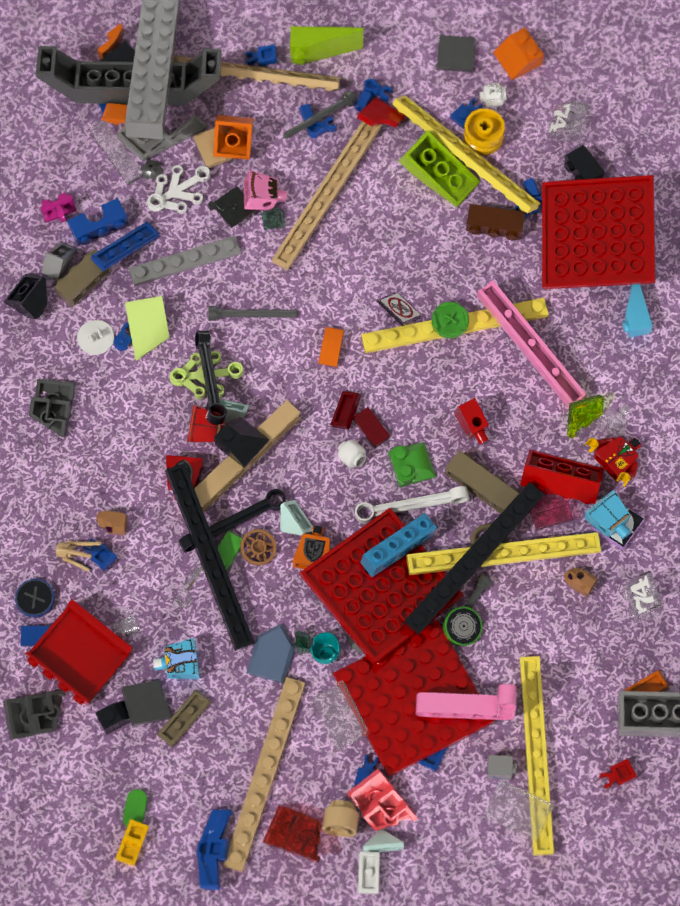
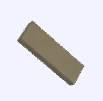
M195 689L157 733V736L173 748L211 704V701Z

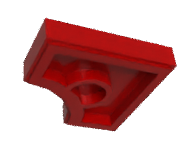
M377 98L362 109L357 116L359 120L371 127L385 124L395 128L406 117L405 114L400 113Z

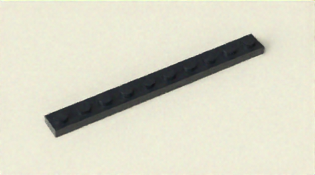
M185 464L167 468L165 470L166 476L234 650L237 651L254 644L253 637Z
M529 482L403 623L419 636L545 494Z

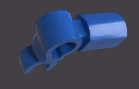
M367 79L364 83L363 91L356 102L355 110L360 112L371 102L372 95L380 96L383 101H388L389 96L384 93H392L393 89L389 86L382 87L374 79Z
M309 103L300 106L299 110L304 121L315 115ZM328 117L324 122H316L307 127L308 135L311 138H317L326 131L335 132L337 126L328 125L333 122V117Z
M535 179L525 180L523 185L526 192L540 203L539 207L530 213H542V197ZM518 205L515 206L516 210L520 209Z

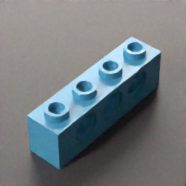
M424 513L364 553L360 563L370 576L374 577L433 537L437 527Z

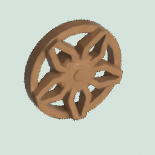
M251 530L241 540V555L244 560L252 565H265L276 554L275 539L265 530ZM253 533H258L255 539L249 537V535ZM265 535L271 540L272 543H265ZM244 544L250 547L246 552L244 551ZM266 546H270L273 548L267 550ZM251 551L253 554L247 557L248 552ZM272 551L271 556L269 557V559L266 560L265 552L268 553ZM256 555L258 562L252 561L251 558H254ZM259 555L263 556V562L260 559Z

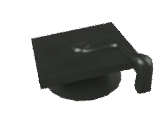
M237 186L216 201L208 203L209 210L212 211L215 208L231 228L257 211L244 209V194Z

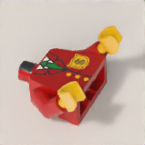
M622 437L598 440L590 438L584 444L591 447L589 449L590 453L596 450L593 458L617 483L623 481V486L626 487L628 482L636 476L639 466L637 461L639 455L636 453V450L641 447L638 439L633 438L627 443Z

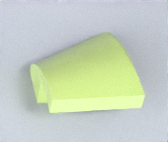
M162 296L125 302L136 361L170 338Z

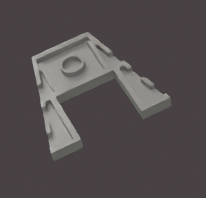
M194 114L169 136L164 132L163 139L126 137L124 124L117 134V139L141 161H144L206 130L208 125Z

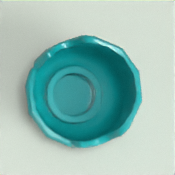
M322 632L313 638V645L310 647L313 659L320 664H331L339 657L341 649L337 637L330 632Z

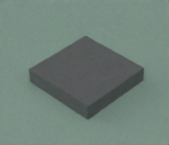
M439 35L437 70L473 72L475 38Z
M160 680L125 686L121 689L132 727L164 721L171 717Z

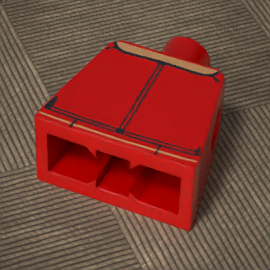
M473 398L458 406L454 415L468 438L471 439L475 436L479 445L489 441L490 439L485 432L489 424L477 400Z
M194 404L187 441L215 442L214 437L226 423L220 425L209 423L206 419L208 408ZM211 412L215 416H222L218 412Z

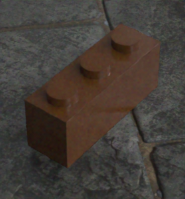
M470 204L466 231L474 235H479L480 233L488 234V236L493 238L501 236L506 237L508 240L521 239L525 212Z

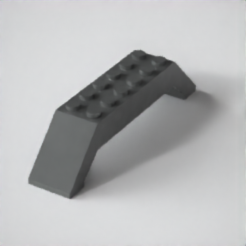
M39 46L35 74L38 79L75 103L128 104L133 62L76 61L59 51L57 46ZM203 49L201 54L187 63H173L168 105H186L220 80L222 49Z

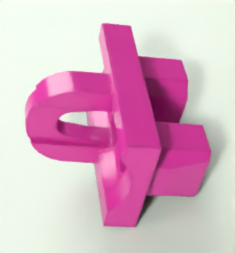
M62 193L57 197L58 200L54 202L48 199L41 202L42 206L40 208L46 223L58 218L61 223L67 221L66 215L77 211L71 195L68 196L66 193Z

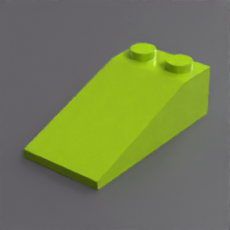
M291 26L290 57L291 63L296 65H303L363 49V28Z
M428 130L398 160L411 174L455 207H458L480 182Z

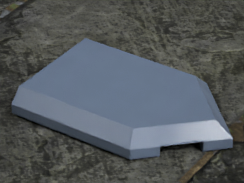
M282 623L257 636L246 674L282 684L285 683L295 645Z

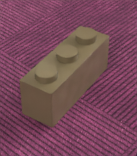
M95 249L91 253H87L78 265H74L69 270V273L64 278H60L54 286L56 294L71 307L79 302L112 271L111 267L102 271L91 260V256L97 252Z

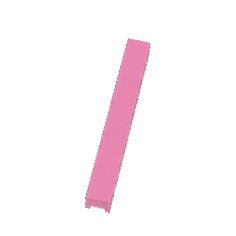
M492 280L487 286L478 290L477 298L567 408L571 411L583 402L586 393L498 285Z

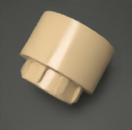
M344 800L332 801L329 807L325 808L322 830L334 836H355L359 813L356 811L355 805Z

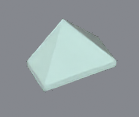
M220 399V404L224 405L227 409L223 423H228L238 417L243 418L249 409V405Z
M295 500L283 502L280 514L281 531L296 535L312 533L313 525Z
M383 829L379 830L363 846V852L404 850V842Z

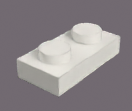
M359 852L358 894H379L380 852Z

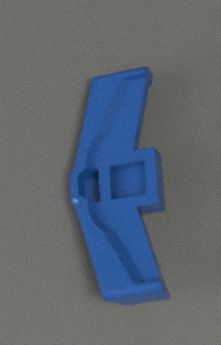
M212 809L201 839L198 842L196 854L198 856L199 887L202 889L221 890L218 861H227L230 841L222 839L230 816L233 814L231 809Z

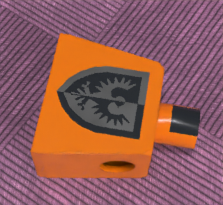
M313 526L311 535H302L293 558V567L305 569L330 551V538L323 537V527Z

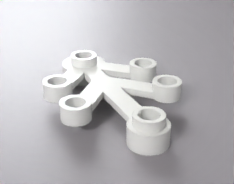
M175 165L172 168L173 175L169 191L162 194L163 188L168 183V179L164 174L158 175L156 178L155 194H152L147 199L148 208L154 212L166 208L177 210L179 214H184L187 212L186 203H174L168 200L177 198L192 201L195 205L201 204L203 202L202 194L183 191L198 182H207L210 179V170L206 166H200L196 169L195 176L178 185L179 179L183 175V168L180 165ZM176 169H180V170H181L180 173H175L174 171H175ZM206 174V177H200V175ZM164 178L165 181L159 182V179ZM198 196L201 199L199 201H195L194 198ZM155 201L160 202L158 205H153ZM179 206L185 207L184 210H179L178 208Z

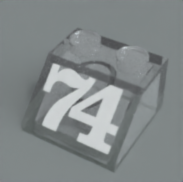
M575 100L556 104L546 137L582 146L592 104Z
M647 571L627 581L624 589H622L624 599L629 601V616L631 619L634 618L635 623L656 619L662 610V604L652 572Z

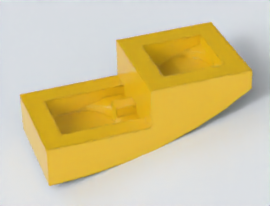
M130 819L115 860L134 867L147 834L148 825Z

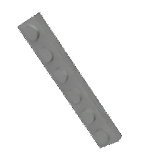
M232 236L130 267L129 272L135 287L240 255L241 251L236 237Z

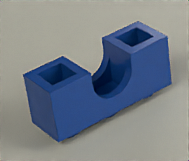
M118 198L101 205L104 216L98 222L89 221L84 213L67 220L68 227L78 246L81 244L87 245L92 239L105 237L110 231L120 230L128 224L127 215Z

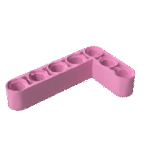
M501 684L498 686L497 695L418 693L416 695V715L421 717L512 720L516 710L517 687L512 684Z

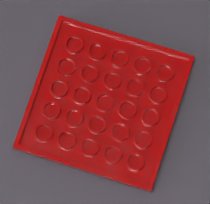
M653 175L542 182L543 290L656 283Z
M391 508L385 510L299 574L373 665L416 634L403 623L404 620L446 575L444 571L409 575L406 554L374 577L370 576L360 563L363 554L405 526ZM420 545L408 554L423 553L427 551L422 545ZM459 590L434 619L464 597L463 593Z
M438 620L429 624L419 636L414 634L374 665L365 656L333 673L336 682L388 778L494 724V720L421 717L416 715V695L418 693L479 695L450 641L445 636Z

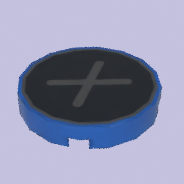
M41 579L25 581L19 586L15 596L16 605L20 612L32 618L46 615L52 609L55 599L52 587Z

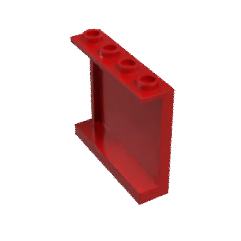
M71 599L66 609L29 652H26V657L28 658L26 661L32 667L36 668L38 666L42 669V674L50 681L53 678L58 682L57 686L63 692L67 693L69 691L73 694V699L78 704L82 705L84 703L88 706L133 652V648Z

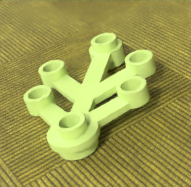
M213 351L211 356L217 355L218 358L212 359L213 364H218L221 361V355L218 351ZM194 353L183 368H175L170 373V381L175 386L184 385L194 393L196 399L200 400L206 395L205 389L201 386H196L190 381L198 380L205 385L202 366L196 372H190L194 366L201 364V359L199 361L193 360L195 357L200 358L199 353ZM232 362L228 368L215 369V378L230 376L233 379H238L243 375V366L239 362ZM217 384V388L222 390L218 393L220 398L224 395V387ZM198 391L203 392L201 395L196 394Z

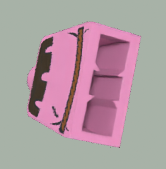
M248 171L244 179V209L272 210L277 201H286L287 191L278 190L276 178L255 171Z

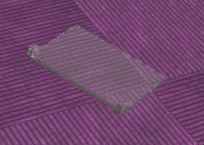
M343 680L309 700L334 752L340 751L369 734Z
M500 779L482 816L536 842L550 812L554 808V804Z

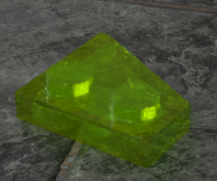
M598 394L569 403L567 436L569 438H574L577 430L581 427L585 429L593 420H596L603 414V396Z

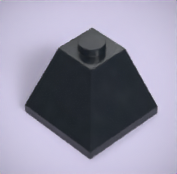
M25 274L4 300V303L27 318H39L47 306L46 278L39 275Z
M242 417L226 423L214 437L215 446L243 468L269 442L266 436Z

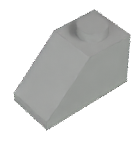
M62 242L57 244L46 253L41 273L46 274L51 279L62 277L67 271L77 248Z

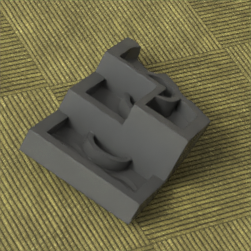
M37 379L35 397H31L29 416L60 437L65 438L76 384ZM41 390L49 393L46 398H39L40 393L42 394Z
M62 690L4 700L3 705L9 739L14 740L55 732L58 724L57 718L62 709L60 708L62 697L65 696V692Z

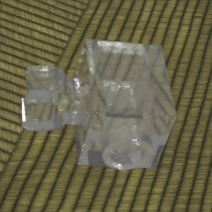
M625 403L617 411L611 406L599 418L597 426L611 438L622 437L628 430L626 428L628 420L625 417L630 413L631 407Z

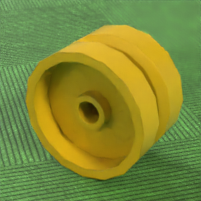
M487 108L473 111L465 122L464 143L479 155L495 153L501 147L504 139L505 125L501 115Z

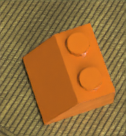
M526 27L509 35L493 52L511 80L543 65L544 54Z
M217 115L215 120L213 156L250 160L254 118Z

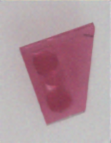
M543 496L530 511L535 530L573 521L568 500H554L551 497Z

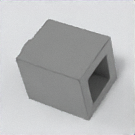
M488 755L487 779L511 780L512 774H516V762H513V756Z

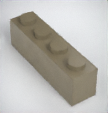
M458 451L445 467V474L461 486L468 487V491L500 514L520 493L514 486L505 484L500 476L490 473L485 465L473 461L472 456L466 452Z

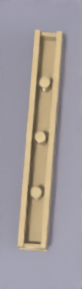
M288 399L257 428L259 432L269 439V442L245 468L228 456L194 488L203 512L301 419L299 417L301 412Z

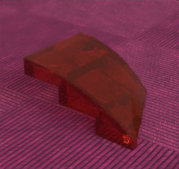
M279 805L263 843L282 849L287 853L299 855L306 860L319 863L318 845L321 844V821Z

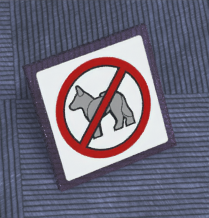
M394 292L376 301L388 312L387 317L392 316L395 319L393 323L398 322L401 326L423 317L399 292Z

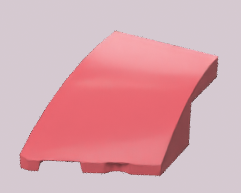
M379 769L347 792L348 797L360 809L363 818L375 831L384 829L387 826L399 825V821L411 818L412 821L418 819L399 792Z

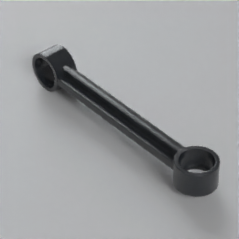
M197 330L195 334V347L199 349L209 403L206 419L213 425H220L225 420L227 409L224 405L220 404L210 351V332ZM211 412H218L222 416H215Z
M272 489L267 493L266 499L209 526L213 537L269 509L274 511L280 510L281 504L272 505L269 502V498L277 494L285 502V494L279 489ZM190 534L183 536L178 541L184 553L195 549Z

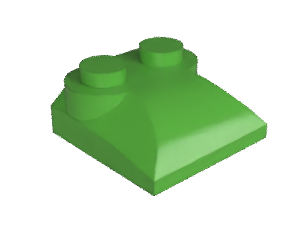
M424 442L405 447L396 446L391 451H388L399 488L436 478Z

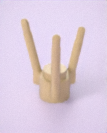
M69 540L66 543L59 542L56 547V556L62 558L64 562L71 563L89 572L90 569L71 558L75 555L92 558V555L76 551V548L73 546H100L101 542H74Z

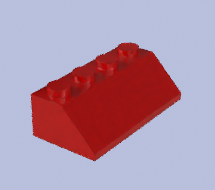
M529 449L520 485L526 487L531 482L536 488L546 494H556L565 499L580 500L584 504H595L604 468Z

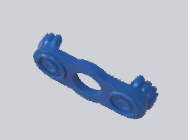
M129 323L123 325L121 331L114 339V347L118 351L127 350L128 345L132 342L131 336L125 333Z

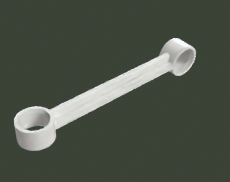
M459 486L450 489L448 492L375 506L363 502L356 506L355 517L358 522L367 524L388 508H391L394 513L446 503H464L470 500L468 487ZM361 508H369L372 514L369 518L362 519L358 516V511Z

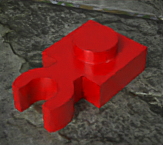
M627 758L609 768L611 773L604 772L598 778L599 780L602 778L609 780V783L603 786L604 789H608L615 781L620 786L635 779L637 775Z

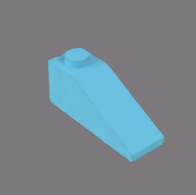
M640 284L631 285L625 318L622 322L623 331L628 333L629 338L649 334L653 327Z

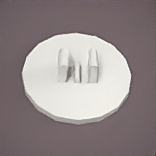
M92 320L81 326L78 331L77 341L84 352L98 355L110 349L115 336L109 324L101 320Z

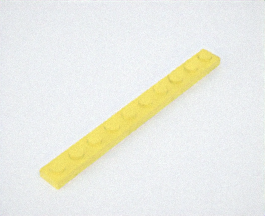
M406 95L395 98L392 105L400 113L409 117L424 132L428 130L455 157H458L467 167L476 171L481 178L486 179L493 188L502 192L508 200L517 204L522 211L530 213L539 207L540 203Z
M544 298L513 304L526 321L545 318L549 315ZM487 309L468 313L469 325L465 333L500 327V325ZM432 320L361 334L365 353L444 338L434 331Z
M598 532L501 543L481 567L600 553ZM470 547L407 554L409 575L450 571Z
M540 656L520 657L533 856L554 855Z

